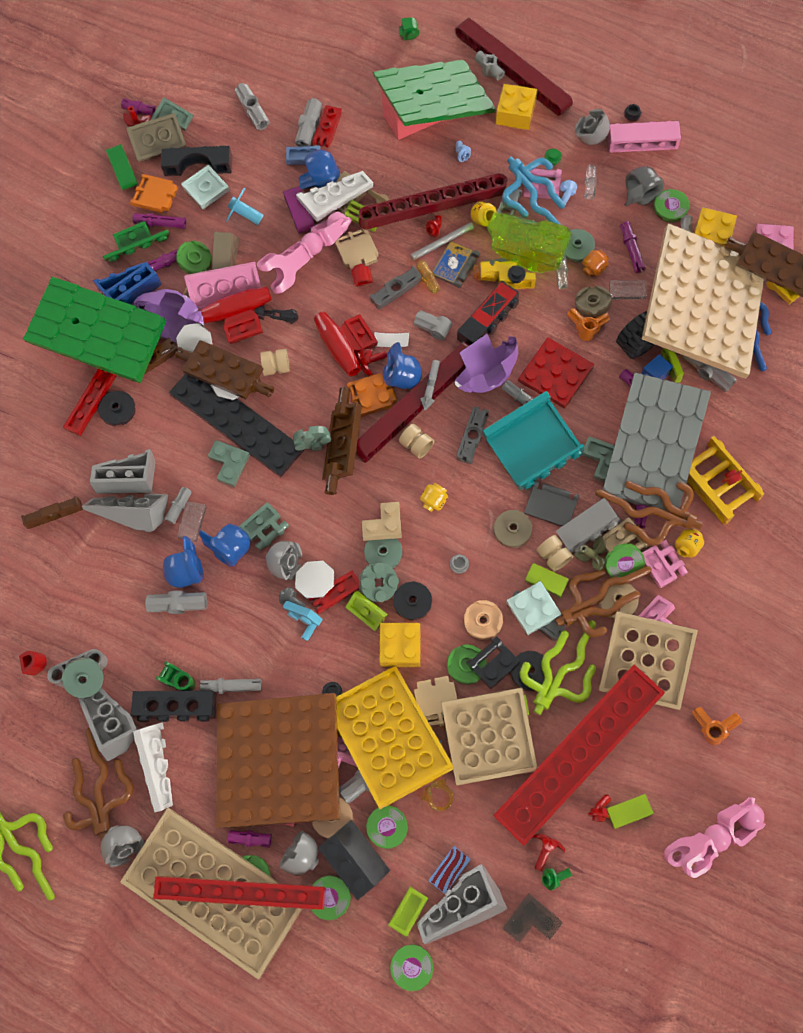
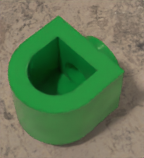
M413 17L401 18L399 36L403 37V41L417 38L420 34L417 20Z

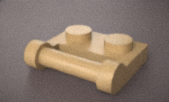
M629 517L603 536L607 553L614 550L613 548L617 545L628 544L634 538L638 539L639 542L635 546L640 550L646 549L650 545L642 542L635 533L624 529L626 522L635 525Z

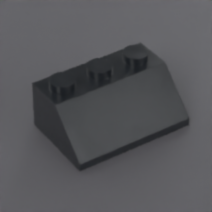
M352 819L318 846L320 852L357 901L390 872V869Z

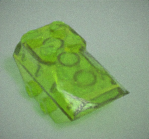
M494 212L487 227L493 242L491 248L496 253L505 258L507 262H517L518 266L539 273L560 268L573 235L566 226L545 220L535 222L507 213Z

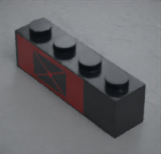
M501 281L458 329L457 340L461 343L466 341L471 345L486 334L492 335L500 321L503 322L507 318L508 312L511 309H515L519 304V292L504 281Z

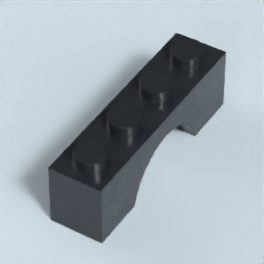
M230 146L162 149L161 168L164 176H182L185 169L194 164L209 165L217 174L232 173Z

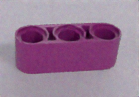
M300 186L283 191L298 234L309 231L315 226L311 214L296 197V194L302 192Z

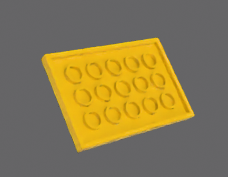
M396 666L336 697L337 729L379 810L454 769L453 764Z

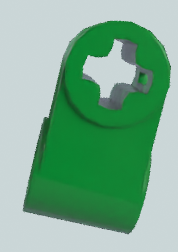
M167 661L164 662L165 666L160 675L155 678L159 682L179 691H193L196 687V681L193 677ZM188 679V684L181 687L182 681Z

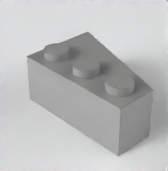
M151 449L145 450V453L139 455H128V458L116 461L114 459L92 466L90 484L95 493H152L156 460Z
M603 498L556 530V532L570 552H578L582 545L595 541L622 521L609 502Z

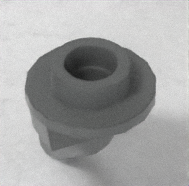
M288 587L281 591L279 595L280 604L284 605L286 601L306 607L305 603L296 598L297 592L293 588Z

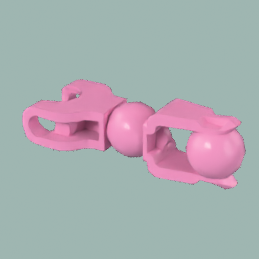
M748 797L739 805L734 804L724 809L717 815V825L709 826L704 834L699 832L691 837H683L667 846L664 851L666 862L675 867L682 866L685 874L692 878L699 877L711 868L713 859L719 856L717 852L727 850L731 843L744 846L756 836L757 831L765 827L766 824L763 823L765 818L764 811L759 805L754 803L755 798ZM738 820L743 828L734 832V822ZM676 851L681 852V854H679L676 858L672 859V856ZM692 863H696L695 868L691 870Z

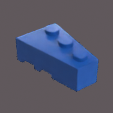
M147 262L127 268L122 273L116 275L112 273L109 274L110 277L93 280L99 292L104 296L131 305L137 297L150 293L162 285L157 273Z

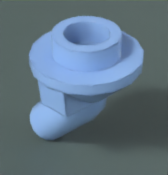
M461 141L456 142L458 161H467L471 155L470 147L462 145Z
M566 180L560 184V190L564 193L561 199L565 205L570 196L576 194L577 184L571 180Z

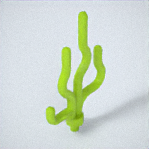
M590 620L588 622L590 627L594 629L596 626L595 621ZM567 631L561 632L555 646L543 656L541 664L545 678L542 685L528 677L531 665L529 662L523 663L520 669V679L525 685L538 692L533 702L536 705L533 712L537 715H541L543 709L548 710L556 696H563L575 703H582L590 696L592 690L591 680L596 671V666L593 664L588 667L584 675L583 692L580 695H576L567 689L559 688L565 674L575 671L584 663L585 646L590 638L585 632H583L576 648V660L562 666L556 673L553 682L550 660L562 650L569 635Z
M0 813V871L8 875L18 892L23 890L24 885L14 868L2 860V852L6 840L14 853L31 858L32 872L46 898L49 901L53 900L55 894L41 871L39 854L32 848L20 846L11 832L21 828L28 822H35L38 826L40 843L46 852H51L53 846L46 835L45 820L39 814L29 813L17 821L7 822Z

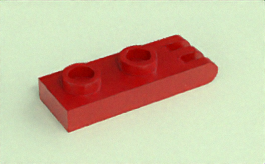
M325 105L313 138V145H317L318 140H320L319 146L323 147L326 141V147L330 148L342 114V108Z
M353 570L336 579L334 586L323 597L317 598L318 600L312 603L314 608L322 605L316 609L317 614L324 612L360 590V581ZM308 598V599H309V601H313V600L316 599V598Z

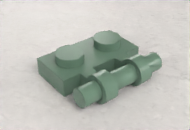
M267 502L239 527L248 534L251 542L257 537L261 540L255 545L261 551L264 547L270 546L272 544L271 541L278 535H283L285 533L284 530L289 525L286 521H283L280 525L277 524L276 521L281 516ZM271 526L274 530L265 536L263 532Z

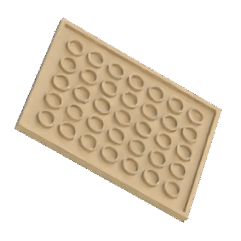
M667 224L664 230L642 340L746 379L750 374L764 279L736 266L740 257L738 253L714 243L712 240Z

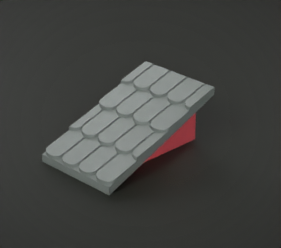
M634 373L603 491L622 498L629 503L657 507L667 511L662 499L658 495L646 496L626 488L625 482L631 481L646 488H661L668 494L672 505L679 508L684 491L678 489L676 484L678 482L686 484L711 391Z

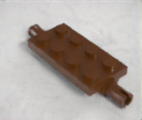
M755 231L752 232L747 243H742L731 237L728 238L724 247L738 253V256H740L736 266L803 297V254Z
M199 340L193 352L182 347L177 349L180 352H175L176 358L186 361L182 369L185 374L246 400L249 394L253 392L261 393L270 398L272 396L270 393L274 392L273 386L265 384L260 380V375L264 370L261 365L207 342Z
M348 387L339 388L338 403L335 404V410L331 414L329 428L331 441L327 443L322 480L326 481L324 493L327 495H336L338 480L353 475L362 405L359 403L349 404L351 389Z

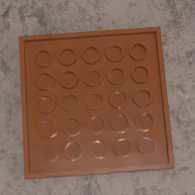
M335 693L220 703L217 705L216 828L340 820L337 699Z

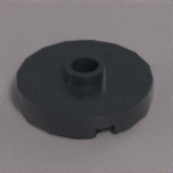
M110 392L99 403V415L106 424L111 426L127 424L135 415V402L126 392Z
M406 582L399 586L394 594V608L398 615L406 620L415 621L423 618L431 610V593L422 583ZM413 597L416 599V602L411 603L409 599Z
M536 651L520 653L517 656L520 664L511 671L513 682L525 691H535L525 685L520 679V669L523 663L529 662L530 667L534 668L535 672L532 674L528 672V677L542 685L545 678L541 664L544 655Z

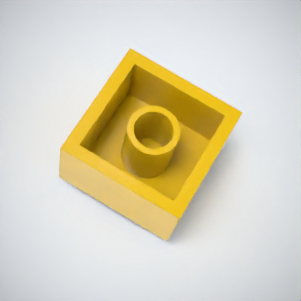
M504 84L497 108L496 125L529 130L536 103L537 89Z
M702 207L694 234L725 246L728 238H732L737 215Z
M380 623L381 667H421L420 623Z

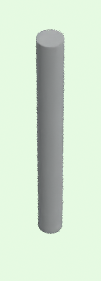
M470 222L410 254L412 260L414 261L474 229L473 224Z

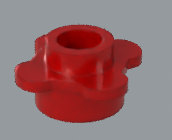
M733 469L724 475L726 478L721 480L722 483L726 481L728 486L738 482L742 479L740 473L743 471H735Z

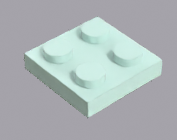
M209 165L181 183L182 188L202 210L230 191L229 186Z
M541 581L506 601L526 635L533 633L562 615Z

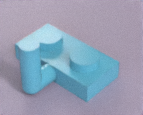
M286 601L283 606L289 612L287 615L296 621L299 619L308 625L301 636L303 640L308 641L317 625L319 626L323 619L311 609Z

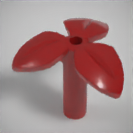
M133 106L127 108L129 114L123 113L124 122L129 127L151 120V115L143 116L138 120Z
M371 349L357 352L356 357L359 364H361V370L368 377L372 376L373 374L368 365L387 358V352L382 351L372 355Z
M535 834L532 837L542 840L543 845L535 865V869L538 871H543L550 852L556 847L560 848L564 853L566 851L558 840L551 839L547 835Z

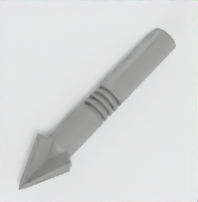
M433 360L425 396L420 398L425 411L435 402L432 399L440 364L438 360Z

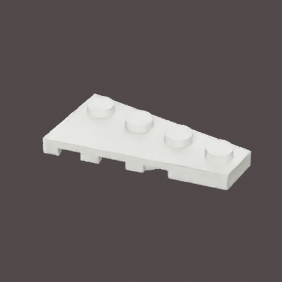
M361 171L342 178V181L336 183L332 181L327 183L325 187L310 189L308 193H298L296 197L318 222L372 188L373 182Z
M163 722L133 731L154 812L173 806L170 779L166 777L168 760L164 759L163 748H166L165 739L161 738V730L164 729Z

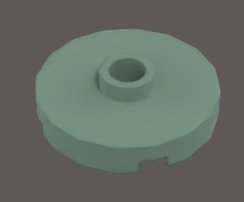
M570 230L561 238L560 252L567 260H572L575 263L582 262L595 249L594 238L585 230Z
M393 538L368 540L365 544L364 554L369 565L383 563L395 568L400 563L403 551L399 540ZM386 549L387 551L386 553L382 554L380 553V550Z
M85 657L71 661L64 669L62 676L63 686L66 691L78 698H87L96 694L102 687L104 674L99 663ZM84 676L87 680L80 681L79 677Z

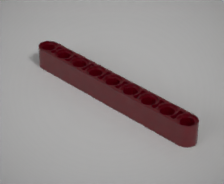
M471 18L465 19L455 28L457 37L475 52L482 51L486 55L494 54L497 57V65L517 85L537 89L536 100L557 116L562 115L573 105V100L568 93Z
M497 173L364 206L359 210L358 223L362 229H372L498 197L506 189L508 179L506 175Z
M466 341L461 343L439 364L432 395L433 400L466 369L460 355L461 351L470 346ZM430 373L357 440L355 455L364 463L374 457L424 410L420 398L425 396Z

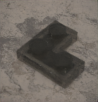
M528 893L502 929L520 943L530 928L534 926L550 940L563 922Z

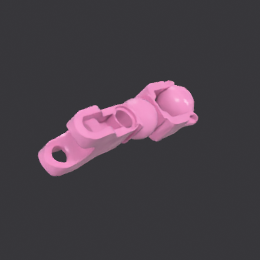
M335 212L328 219L313 226L311 233L304 235L301 242H296L280 255L268 253L257 263L259 270L269 271L273 268L276 269L277 276L271 284L272 291L275 294H280L294 284L297 270L305 265L313 255L320 253L323 246L326 247L334 244L348 229L351 218L346 217L341 212Z

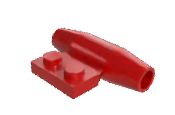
M267 286L248 289L218 299L200 309L204 323L225 320L224 331L228 343L232 344L263 333L259 317L253 310L271 301L272 297Z
M325 311L319 312L314 316V322L328 351L349 377L357 375L361 371V367L355 352H361L377 346V339L361 314L345 320L341 327H339Z

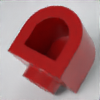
M364 264L355 265L351 270L353 283L356 287L373 283L371 269L364 266Z
M26 651L19 655L22 674L35 676L46 667L47 658L43 653Z

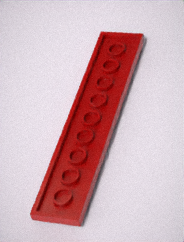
M634 664L493 816L525 846L665 692Z

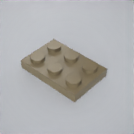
M175 113L126 128L138 162L161 156L162 149L187 147Z

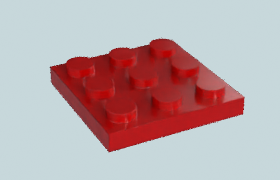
M547 337L519 376L518 382L538 394L547 391L551 396L550 401L565 409L593 369L594 363Z

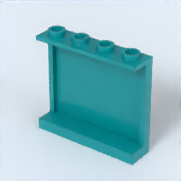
M547 391L483 430V437L519 490L523 488L525 490L529 489L535 484L534 481L541 478L543 480L551 474L550 471L557 468L559 470L564 467L569 459H577L583 454L582 451L585 447L584 444L579 443L551 403V396Z

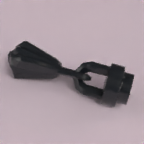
M264 305L255 309V313L260 320H264L265 316H270L272 319L293 324L299 318L297 311L294 309H273L269 311L266 310Z

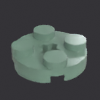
M312 426L309 427V431L303 432V429L295 432L293 441L296 450L312 449V451H320L323 449V445L331 441L330 431L326 427Z
M383 563L366 566L359 576L360 592L370 601L384 602L390 599L395 594L399 584V579L393 568ZM381 578L382 586L375 587L376 582L374 579Z

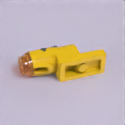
M505 258L473 264V276L478 281L496 282L498 280L499 283L504 281L514 289H534L536 281L535 273L526 272L523 281L520 283L511 282L507 275L510 267L517 265V262H507Z

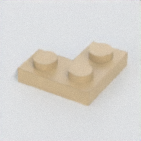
M399 502L380 503L381 519L362 521L363 541L402 538Z

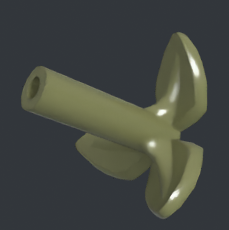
M598 538L593 544V549L582 545L580 551L574 553L575 557L583 562H588L593 558L592 567L598 571L602 570L605 565V559L598 556V554L605 552L606 544L604 538Z

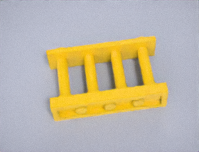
M713 436L707 444L709 448L692 460L687 483L720 522L726 525L734 517L733 510L751 497L758 502L764 493L761 486L750 478L725 449L723 442ZM715 454L721 463L706 474L700 475L695 470V467ZM726 468L729 471L733 469L735 471H743L740 473L742 479L730 486L724 483L714 490L708 485L710 479ZM740 483L746 492L730 504H724L720 496Z

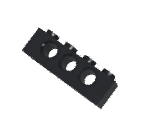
M133 691L131 716L139 722H149V719L169 722V719L177 718L179 722H189V718H197L199 722H208L209 718H215L217 694L214 691ZM158 702V708L151 712L150 706ZM178 702V708L171 712V704ZM198 702V708L195 711H190V705Z

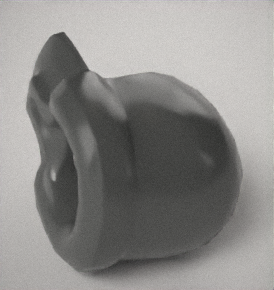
M640 166L627 174L625 184L628 193L624 206L634 203L646 205L653 202L661 194L664 181L653 168Z

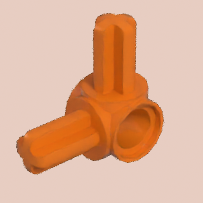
M574 308L570 309L567 313V316L577 325L576 329L578 330L579 338L584 341L592 340L594 335L600 331V327L610 321L608 313H604L596 318H584Z
M702 707L692 711V715L702 727L701 732L704 734L706 741L711 745H719L729 736L728 732L743 722L737 713H733L720 722L718 720L712 721ZM717 730L720 733V737L713 738L709 732Z

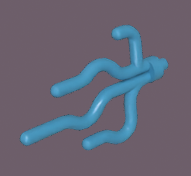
M512 156L507 159V162L510 164L508 168L515 175L516 180L504 190L502 194L504 203L508 207L516 209L523 218L529 216L527 210L520 203L509 198V195L517 190L522 183L531 194L530 206L532 210L537 214L543 215L559 233H563L564 227L552 213L538 206L537 190L531 183L544 184L547 187L550 198L560 209H563L565 203L556 194L552 181L545 177L534 176L530 172L539 165H543L547 170H551L553 168L552 163L545 158H537L525 166L520 159H514Z

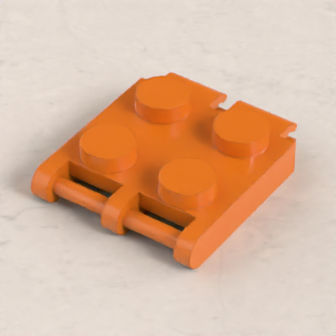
M142 174L140 184L135 188L136 193L129 204L159 213L169 211L173 202L172 198L175 197L178 190L177 185L173 184L171 180Z
M381 373L346 384L351 389L352 403L360 402L362 405L361 417L392 408V404L397 402L394 390L385 384Z

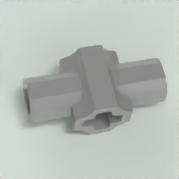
M479 51L475 56V61L482 66V74L485 77L489 76L494 77L496 80H501L505 71L497 65V57L494 54L486 55Z

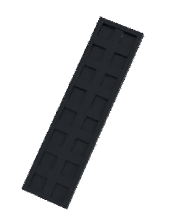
M185 374L169 391L173 398L241 449L249 452L253 458L280 478L304 452V450H296L293 439L237 398L231 400L217 396L211 385Z

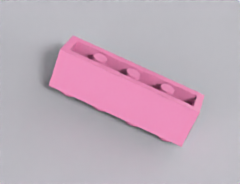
M679 121L610 124V130L607 135L609 153L678 149L681 140Z

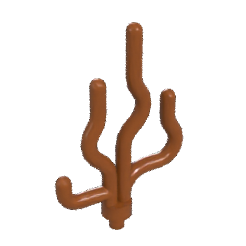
M631 481L625 482L626 488L646 496L658 495L662 499L667 511L657 507L634 510L622 498L601 489L595 491L596 496L619 505L631 517L642 518L653 514L668 520L664 523L656 538H650L643 529L629 522L624 524V529L635 533L642 542L650 546L661 544L673 526L679 525L689 530H692L694 527L700 530L703 522L696 520V515L687 512L694 494L692 488L683 482L676 484V487L686 494L680 508L672 505L668 494L661 488H646Z
M645 566L624 577L609 578L603 582L596 596L584 602L577 589V584L582 581H593L605 576L607 570L603 568L593 573H581L574 576L569 582V590L574 597L575 604L561 612V617L555 619L557 625L566 624V626H570L578 621L583 631L590 637H600L606 634V627L592 629L585 617L590 615L600 617L613 616L616 614V611H620L623 605L638 599L640 592L634 591L621 597L609 609L592 606L604 600L611 586L628 584L651 573L652 568Z
M87 728L85 734L93 762L100 768V774L93 787L96 804L83 796L82 786L84 777L79 758H73L72 766L75 775L73 795L79 804L88 808L91 817L74 822L72 814L65 812L63 818L65 825L74 831L93 825L95 836H100V841H102L111 828L108 817L109 812L112 808L129 801L134 792V785L132 780L125 774L122 761L116 759L114 761L116 775L125 785V793L105 804L102 786L108 775V766L106 761L99 755L91 729Z

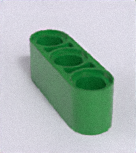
M122 144L106 149L122 191L138 185Z

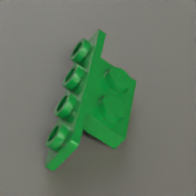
M145 221L112 234L119 249L104 255L103 258L105 261L114 262L119 259L118 256L125 254L128 256L135 253L137 248L145 249L152 246V242H163L168 239L169 231L165 230L151 236Z

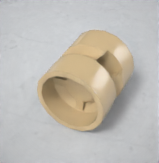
M287 349L276 350L275 353L271 351L261 352L264 376L274 375L276 371L280 374L290 372Z
M413 423L402 433L399 443L407 449L411 448V453L418 459H421L432 448L434 439L426 433L422 434L421 429Z
M556 535L545 540L536 550L543 559H548L547 565L553 572L561 569L573 558V555L566 547L561 548L562 542Z

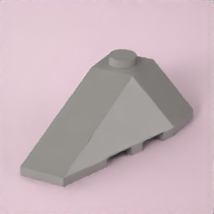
M149 493L144 494L143 498H134L133 495H127V497L116 500L115 496L92 498L82 505V508L133 529L152 532L163 522L168 494Z
M102 688L91 697L78 698L97 747L105 759L110 761L126 752L135 738L133 731L137 730L132 716Z
M481 864L463 874L458 879L459 882L445 893L446 896L417 922L425 945L488 920L507 910L499 888L484 865Z

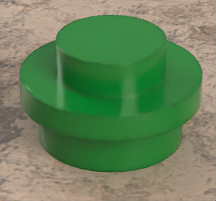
M552 148L545 152L544 158L549 160L554 166L561 161L562 154L558 149Z

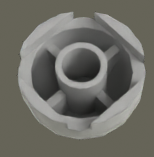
M602 109L589 111L590 115L586 118L583 115L577 122L575 132L584 144L595 145L603 142L610 130V121Z
M281 541L275 543L266 555L268 570L273 576L284 580H292L296 577V572L301 568V564H298L299 557L302 558L299 544L291 541Z
M125 825L113 826L102 839L100 851L105 864L107 865L108 863L110 867H116L131 861L128 857L135 852L138 855L145 843L135 828Z
M301 830L292 840L294 841L290 848L288 846L279 864V868L291 875L297 876L305 874L309 869L314 870L319 862V859L316 858L318 854L316 841Z

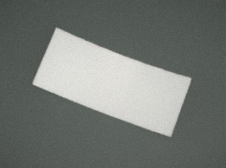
M374 333L378 341L377 347H391L396 342H400L401 347L408 346L409 333Z

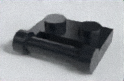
M495 636L487 647L473 659L470 658L466 664L491 690L520 664V660ZM497 648L500 653L481 669L478 664Z

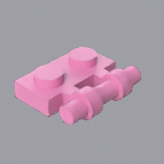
M667 540L660 544L663 548L662 551L657 546H653L642 552L645 559L644 566L652 568L649 574L659 589L678 578L674 573L675 571H678L681 577L688 573L684 567L685 563L678 558L673 545L670 546ZM668 556L673 565L670 566L664 557Z

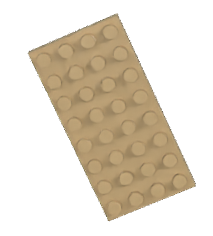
M167 808L120 881L123 885L258 980L263 975L302 911L300 908L153 899L155 876L281 884L170 808Z

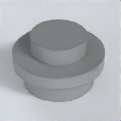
M455 555L450 560V568L453 572L462 574L468 570L469 560L464 555Z

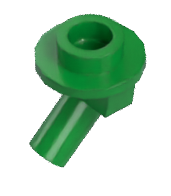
M548 868L543 871L542 883L548 890L552 891L561 886L560 881L573 875L569 868L558 873L553 868Z

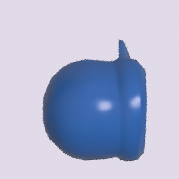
M316 150L305 157L308 172L299 177L300 188L306 189L315 186L319 189L327 186V183L332 181L335 183L338 180L340 170L329 151Z
M400 342L394 343L387 353L388 361L383 369L384 382L390 387L394 386L402 390L413 389L422 378L421 365L415 357L402 353Z
M234 524L224 526L215 537H211L202 530L199 532L203 544L214 552L218 560L229 567L235 566L250 548L248 534L241 527Z
M183 536L184 551L167 556L163 561L164 578L168 584L175 588L198 584L202 582L204 577L201 560L197 557L195 544L187 536Z

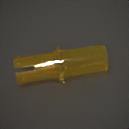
M425 260L418 262L416 268L422 275V281L426 283L431 293L436 294L440 291V286L435 279L434 272H431Z

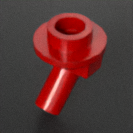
M436 215L434 221L430 220L426 223V232L431 237L435 238L439 235V229L442 224V217L440 215Z
M605 794L597 802L595 808H591L588 816L592 817V821L605 822V819L609 818L607 809L604 808L611 801L609 795Z

